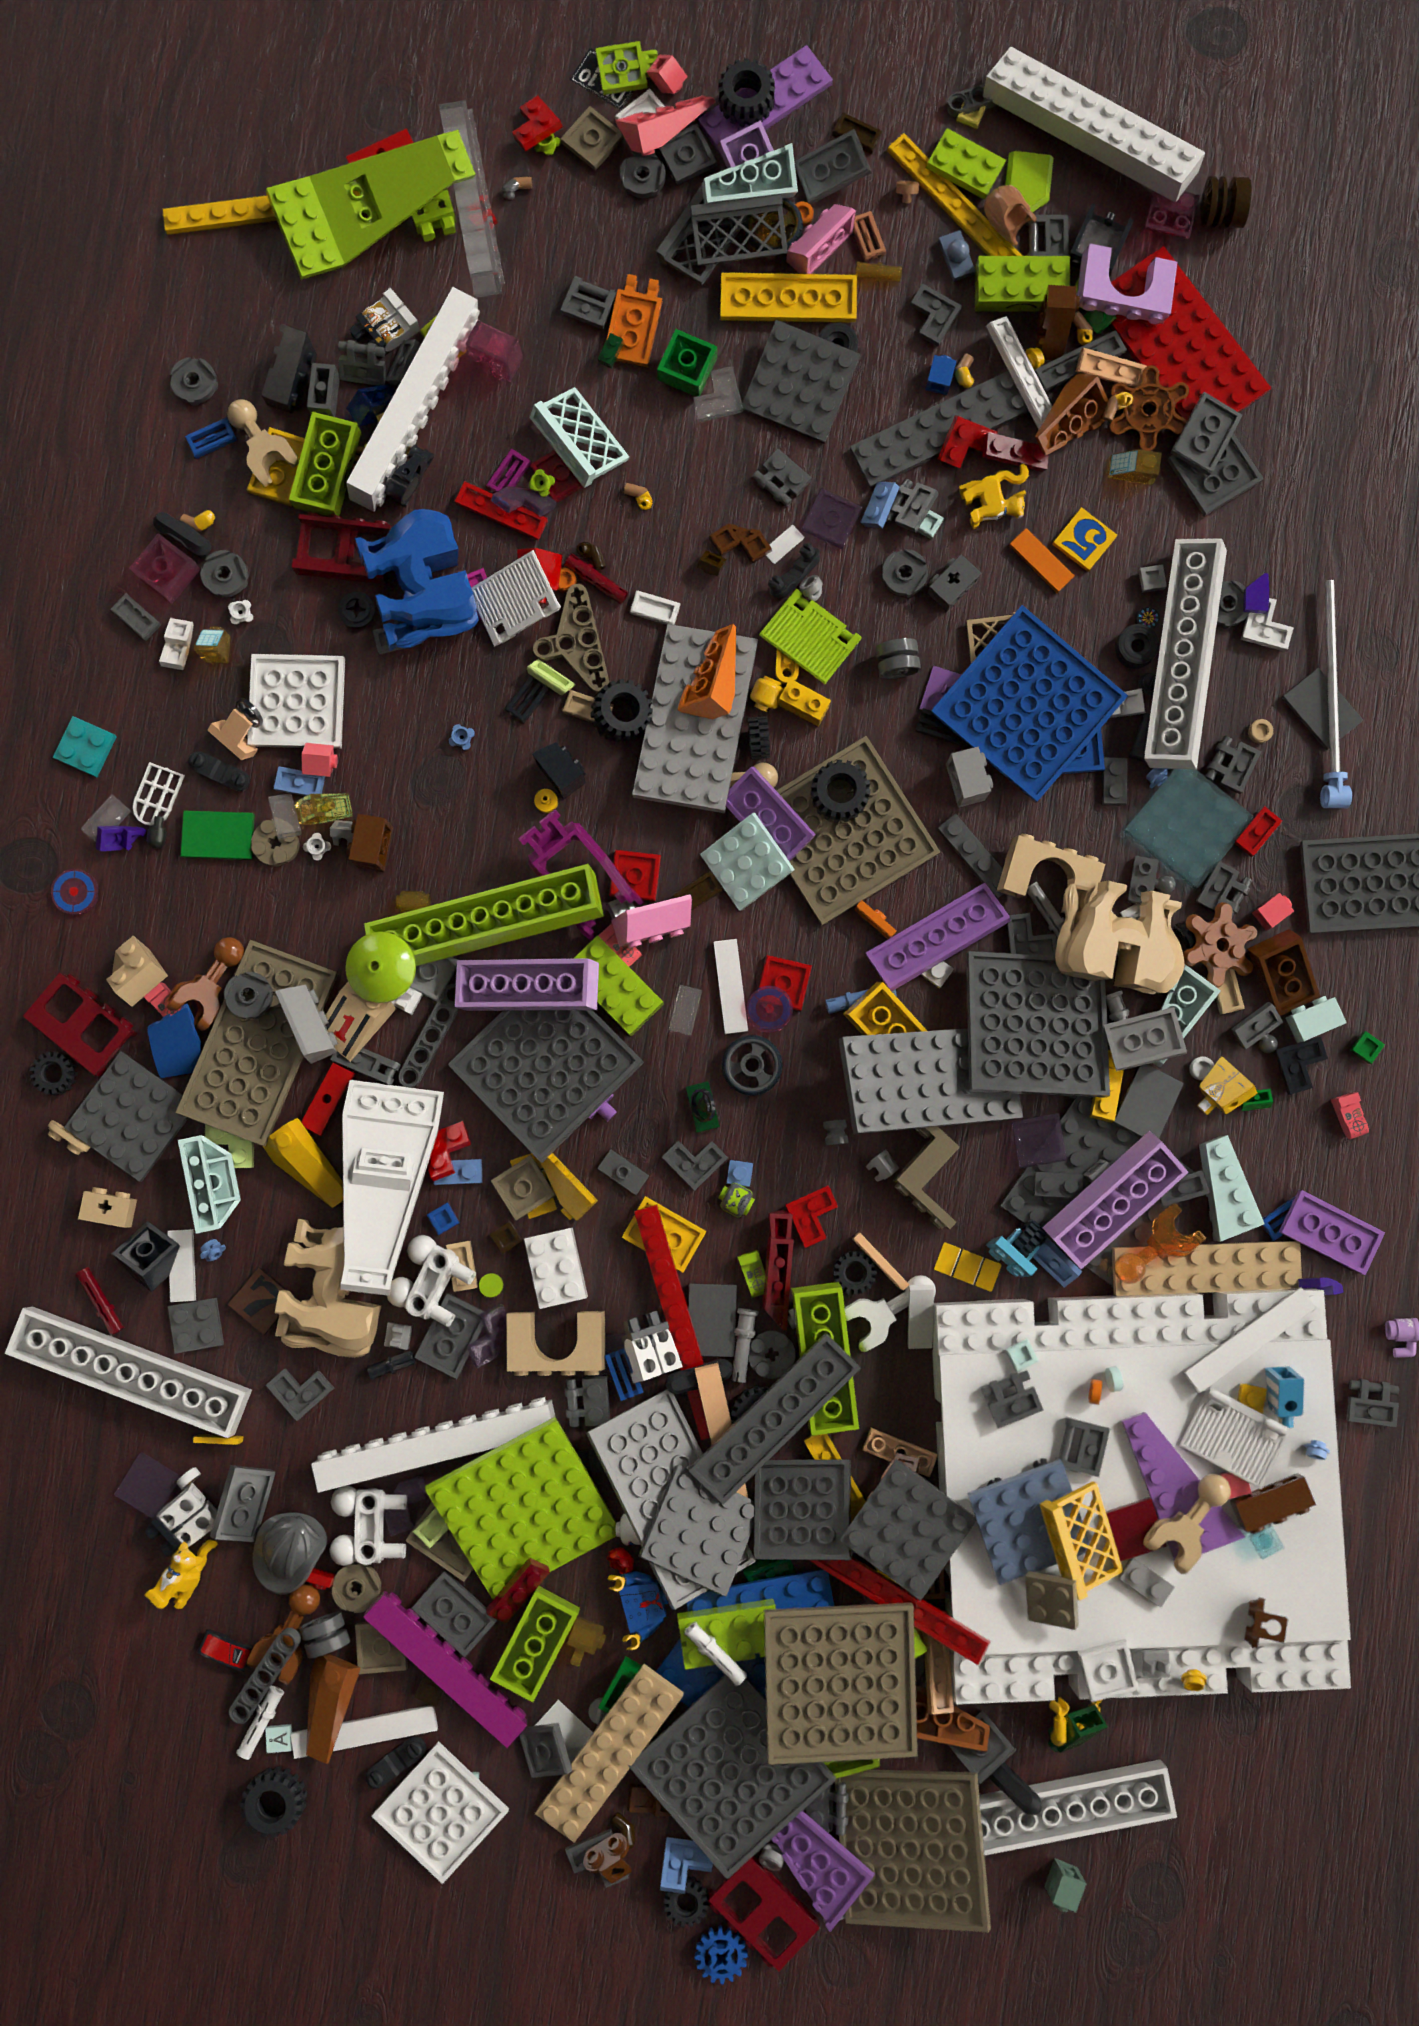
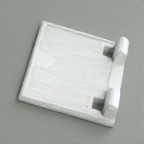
M534 550L471 588L477 611L494 646L506 642L520 631L542 618L550 616L561 608ZM547 598L549 605L541 608L539 601ZM503 624L506 631L498 634L495 628Z
M1209 1386L1179 1446L1262 1490L1292 1429L1275 1422L1271 1418ZM1211 1400L1223 1405L1221 1411L1209 1406ZM1267 1429L1279 1434L1276 1441L1264 1435Z

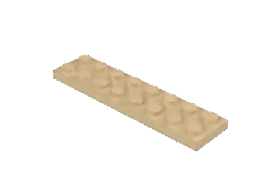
M1297 1241L1112 1247L1113 1291L1115 1296L1299 1288L1298 1279H1302L1300 1243Z
M643 1664L571 1762L573 1771L560 1777L535 1814L575 1843L630 1767L628 1765L632 1766L681 1700L684 1692Z

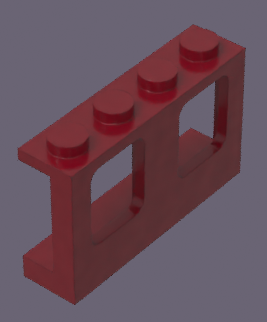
M308 512L306 515L299 514L301 529L296 559L293 558L292 569L296 575L387 585L388 572L368 579L364 565L354 561L355 538H357L359 533L385 537L392 528L390 524L381 520H376L374 523L366 522L361 518L347 520L337 515L321 517L313 512ZM324 528L338 531L334 558L324 559L308 555L312 529Z
M59 973L23 1017L93 1075L102 1076L107 1070L105 1068L106 1064L130 1036L135 1037L137 1032L132 1029L134 1025L124 1017L120 1019L114 1014L116 1010L106 1002L101 1004L97 1000L99 996L89 988L84 990L79 985L81 981L70 973L68 975ZM66 984L83 998V1002L65 1023H61L46 1010V1005L57 991ZM99 1014H103L118 1027L119 1031L103 1051L98 1053L81 1039V1035Z
M755 1855L728 1879L726 1878L715 1891L711 1889L708 1893L710 1908L717 1915L721 1913L727 1919V1925L734 1932L739 1931L745 1937L744 1941L747 1946L752 1950L756 1948L762 1954L761 1958L764 1963L770 1968L774 1967L778 1972L820 1929L819 1919L770 1870L763 1867ZM741 1881H745L762 1898L761 1902L744 1920L723 1900ZM777 1916L781 1917L797 1933L795 1939L779 1956L758 1936Z

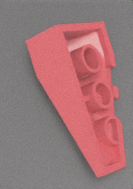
M700 96L677 102L675 104L676 108L673 106H662L655 108L656 113H635L616 120V124L632 151L639 152L643 156L655 153L654 149L664 146L713 105L715 99L713 97Z

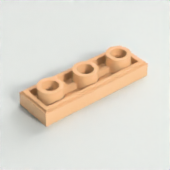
M872 1427L870 1428L862 1449L863 1451L891 1462L897 1450L904 1449L903 1455L920 1458L918 1473L930 1477L938 1454Z

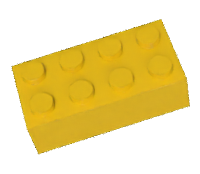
M876 982L844 1013V1016L863 1036L927 1031L883 982Z

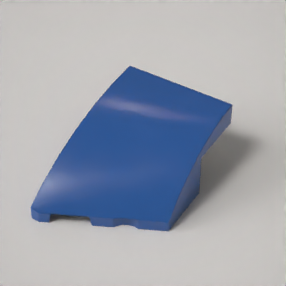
M184 1004L180 1011L173 1015L168 1014L161 1021H156L148 1026L151 1051L160 1078L193 1073L202 1052L200 1048L201 1041L194 1027L193 1014L189 1005Z

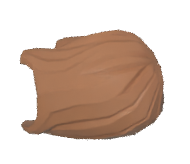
M1012 185L995 188L985 199L984 211L990 224L1004 239L1014 246L1018 245L1016 234L1019 229L1029 220L1034 223L1037 220L1020 191Z

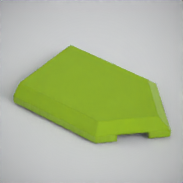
M1013 151L1009 153L1005 185L1016 187L1033 213L1049 202L1054 158L1046 154Z

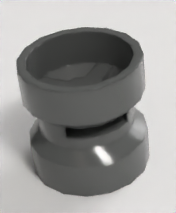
M846 1120L823 1122L824 1130L827 1131L825 1145L849 1143L848 1136L844 1131L847 1127Z

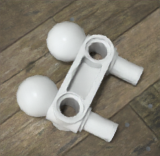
M418 1235L408 1244L407 1252L409 1258L415 1264L423 1265L415 1283L404 1277H397L392 1280L390 1294L387 1295L388 1301L394 1306L405 1307L408 1313L413 1316H419L425 1320L433 1318L449 1327L455 1318V1314L439 1306L438 1302L451 1276L469 1285L474 1280L476 1272L460 1264L459 1257L452 1250L436 1245V1242L429 1236ZM441 1255L445 1258L446 1263L444 1267L439 1264ZM419 1298L424 1301L423 1309L418 1306Z
M342 1486L335 1490L331 1498V1506L334 1512L344 1517L355 1514V1538L350 1535H340L331 1543L330 1555L336 1564L347 1566L356 1562L369 1565L381 1563L384 1558H405L406 1544L385 1543L383 1541L384 1510L406 1509L407 1495H387L383 1490H378L377 1488L356 1490L350 1486ZM366 1496H371L375 1500L374 1507L366 1505ZM365 1545H370L373 1548V1556L365 1554Z

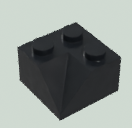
M555 742L532 753L536 765L563 799H566L586 783L584 767L577 758L571 759L572 755L564 745L560 748Z

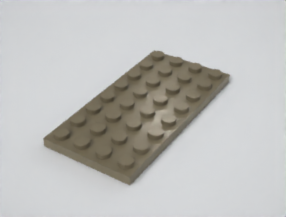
M250 940L235 976L250 971L266 978L273 988L272 1004L269 1010L259 1019H242L229 1010L224 999L175 1113L266 1147L268 1136L272 1133L304 1057L275 991L306 985L309 990L314 989L319 999L316 1005L320 1012L325 1007L338 973ZM253 990L243 993V996L246 998L245 1001L253 1000L255 997Z

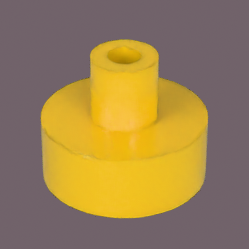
M542 789L535 795L534 802L540 812L550 813L557 808L558 798L552 790Z

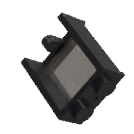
M1092 203L1069 255L1070 263L1074 268L1081 269L1082 254L1089 244L1112 248L1109 265L1110 277L1134 220L1129 219L1127 226H1123L1114 222L1116 215L1112 212H1108L1105 218L1094 214L1093 211L1096 205Z

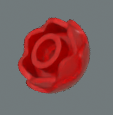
M614 1548L608 1552L606 1560H609L611 1568L618 1569L621 1575L632 1572L634 1559L629 1552L623 1548Z

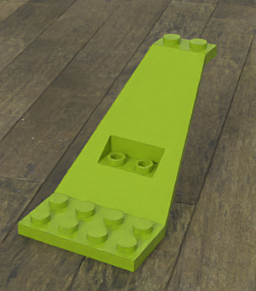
M455 130L318 174L268 187L265 192L300 279H305L344 267L452 184L473 179L476 174L459 130ZM353 191H358L360 196H355ZM361 213H367L369 218H364Z

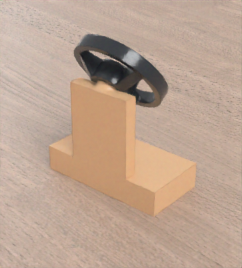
M241 698L236 702V709H233L228 719L211 723L208 731L239 759L244 760L253 757L258 750L254 746L247 745L248 740L245 736L251 726L254 728L261 726L263 719L258 709L250 701Z

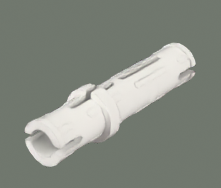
M696 1622L691 1623L684 1634L699 1647L698 1651L703 1655L706 1654L736 1686L741 1684L746 1678L747 1673L716 1644V1639L713 1636H708Z
M272 1685L263 1703L258 1705L256 1709L257 1714L236 1752L241 1758L250 1759L252 1757L255 1747L269 1720L274 1718L276 1714L275 1709L282 1695H284V1691L281 1688Z

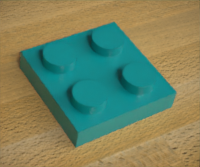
M72 716L53 758L94 777H98L117 736Z

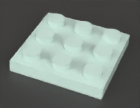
M756 813L750 814L700 854L739 911L746 908L795 870Z

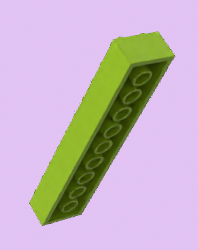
M589 864L364 923L366 935L374 932H388L402 938L410 946L415 957L416 966L597 919L604 917L596 874ZM378 962L373 964V969L376 971L379 968Z

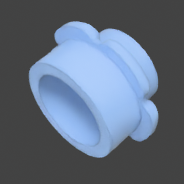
M1311 1440L1310 1444L1305 1445V1448H1307L1306 1455L1314 1459L1326 1460L1327 1454L1330 1453V1450L1326 1448V1443Z

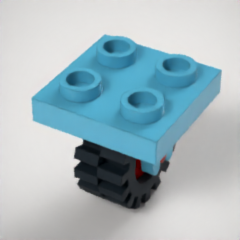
M1032 1219L1023 1227L1016 1228L1007 1239H1004L1002 1236L995 1237L986 1246L990 1249L989 1253L998 1261L1002 1260L1008 1265L1006 1269L1013 1276L1028 1277L1032 1276L1037 1270L1029 1260L1039 1250L1040 1247L1038 1245L1044 1239L1047 1232Z

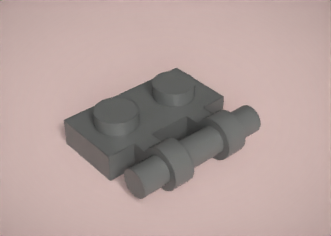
M348 340V342L339 341L338 350L347 352V356L340 355L338 359L340 380L385 386L386 363L385 361L376 360V356L385 357L386 350L384 347H378L377 344L373 343L368 345L357 344L353 340ZM356 353L367 354V359L356 357Z
M779 449L763 464V469L768 473L763 475L757 470L752 476L758 482L757 485L761 489H766L773 495L775 501L781 502L786 507L792 502V499L787 494L791 492L797 497L812 481L811 476ZM774 478L783 485L780 489L771 482Z
M905 479L903 484L899 485L900 488L886 522L890 523L893 517L897 516L895 519L896 525L916 533L939 494L936 489L917 482L912 490L910 488L913 482ZM907 499L904 506L901 507L900 505L903 502V500Z
M1224 736L1221 743L1217 744L1213 760L1208 763L1205 779L1213 781L1216 774L1223 776L1219 785L1241 794L1261 751L1243 742H1239L1236 749L1230 747L1232 738ZM1225 756L1231 758L1227 767L1221 765Z
M1218 861L1195 903L1214 913L1218 903H1228L1232 907L1233 918L1234 914H1237L1240 910L1239 905L1243 897L1247 896L1250 891L1249 886L1252 879L1244 876L1241 883L1236 881L1239 871ZM1230 889H1233L1235 894L1230 901L1226 897Z
M1027 1370L1021 1373L1016 1371L1011 1373L1010 1377L1006 1379L989 1382L990 1385L981 1388L984 1397L994 1394L996 1401L989 1403L988 1407L997 1428L1043 1411L1035 1387L1032 1386L1024 1389L1022 1384L1030 1380ZM1014 1386L1017 1393L1004 1397L1002 1390Z
M607 1376L583 1377L582 1386H576L575 1378L566 1379L567 1387L564 1389L565 1397L568 1398L566 1416L569 1418L570 1427L579 1426L578 1417H585V1426H599L610 1420ZM577 1396H583L584 1407H578Z
M1367 1379L1349 1381V1389L1358 1390V1397L1348 1396L1347 1421L1397 1427L1399 1403L1390 1402L1389 1400L1390 1394H1399V1386L1390 1385L1389 1382L1384 1381L1372 1383ZM1368 1393H1379V1400L1368 1399Z
M837 1782L836 1790H833L832 1783L806 1807V1814L827 1833L832 1831V1823H834L837 1835L846 1834V1825H848V1815H846V1803L848 1802L846 1783ZM833 1801L836 1802V1813L832 1812Z

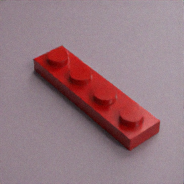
M465 481L455 500L456 505L539 541L548 522V519L542 515Z

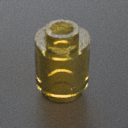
M401 891L400 895L396 896V909H400L401 914L431 906L430 894H425L424 891Z

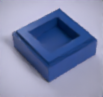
M449 1203L427 1214L438 1235L460 1223Z

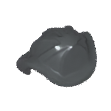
M301 1513L278 1514L267 1519L262 1524L254 1544L253 1568L258 1581L266 1590L274 1594L284 1595L297 1590L306 1582L327 1545V1535L323 1526L315 1518Z

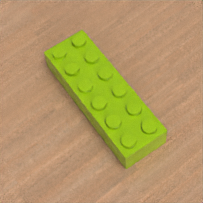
M833 1282L791 1288L800 1357L825 1333L850 1356L843 1291L840 1283ZM853 1377L808 1420V1428L812 1436L859 1429Z

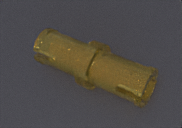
M857 261L855 275L857 277L875 278V281L883 279L900 282L902 267L882 265V262L870 264Z

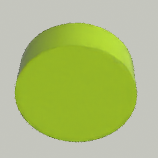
M486 1274L479 1282V1289L484 1296L495 1297L503 1290V1280L497 1274Z

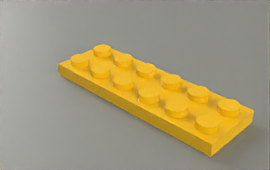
M721 273V320L856 322L857 275Z

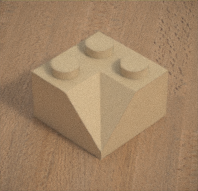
M132 936L115 951L112 975L106 980L113 991L133 1007L168 975L150 949L135 936Z

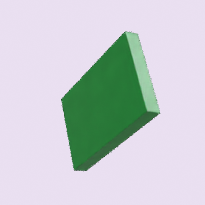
M184 811L181 857L252 860L251 841L254 833L255 814Z

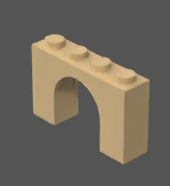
M1022 833L1011 840L997 891L1016 898L1025 896L1034 867L1042 860H1049L1063 868L1068 880L1078 878L1096 883L1095 889L1089 897L1090 902L1098 892V883L1101 881L1105 864L1098 862L1099 859L1090 855L1083 857L1077 855L1076 850L1070 848L1062 850L1056 848V844L1052 842L1042 841L1041 843L1035 841L1033 836ZM1063 904L1061 913H1064V914H1065L1064 904Z
M581 1311L577 1313V1344L574 1351L564 1359L549 1358L539 1350L535 1341V1312L507 1313V1371H514L515 1376H526L528 1371H537V1375L540 1376L552 1375V1371H561V1375H575V1371H585V1375H599V1371L605 1369V1311Z

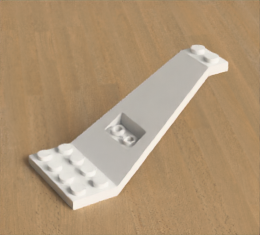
M350 1080L342 1115L344 1270L340 1290L380 1295L390 1294L394 1270L438 1133L444 1092Z

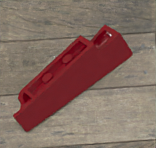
M786 1210L770 1212L768 1215L770 1237H768L763 1309L782 1330H787L794 1242L791 1238L793 1214Z

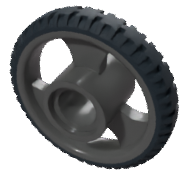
M747 1035L740 1037L728 1046L723 1055V1076L732 1089L743 1095L757 1096L768 1092L777 1084L782 1073L783 1064L779 1050L771 1041L761 1036ZM749 1043L752 1045V1053L745 1055L740 1063L731 1061L733 1053L739 1047ZM767 1049L774 1059L773 1075H768L763 1071L764 1061L761 1054ZM750 1059L756 1060L759 1064V1068L755 1072H750L745 1067V1063ZM738 1073H743L749 1078L756 1077L759 1086L755 1088L742 1086L734 1077Z

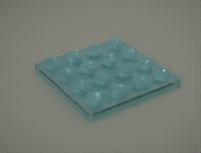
M1175 769L1124 831L1194 889H1197L1255 817L1198 770Z

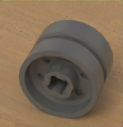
M911 638L894 639L883 642L875 647L877 660L880 661L878 663L880 678H903L921 671L920 658L916 656L919 653L917 640Z
M340 1611L311 1620L298 1628L303 1641L311 1640L304 1645L308 1658L328 1654L350 1643L347 1629H339L345 1624Z

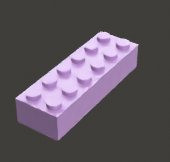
M589 958L457 960L455 1007L466 1011L597 1010L599 963Z
M1148 1131L1051 1219L1043 1229L1082 1269L1180 1181L1188 1171L1163 1142Z

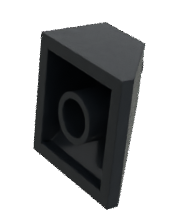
M147 1221L118 1247L112 1255L137 1282L152 1292L170 1275L180 1245Z

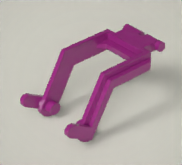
M556 809L539 821L543 828L538 830L534 825L518 838L523 845L529 843L533 847L534 851L528 855V864L538 877L550 874L546 869L547 860L571 841H581L599 861L619 889L614 895L621 904L626 900L630 904L634 900L639 905L644 903L582 825L571 821L564 827L558 820L561 815ZM594 920L575 924L580 932L590 941L595 938L593 935L594 931L592 930V927L596 924Z

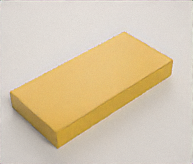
M198 1434L193 1437V1443L238 1445L243 1442V1436L226 1438L220 1435Z

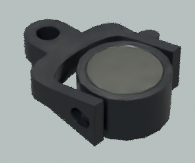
M416 444L413 445L408 453L410 460L394 471L386 487V494L405 508L419 486L423 473L430 466L434 458L433 453L426 449L422 450Z

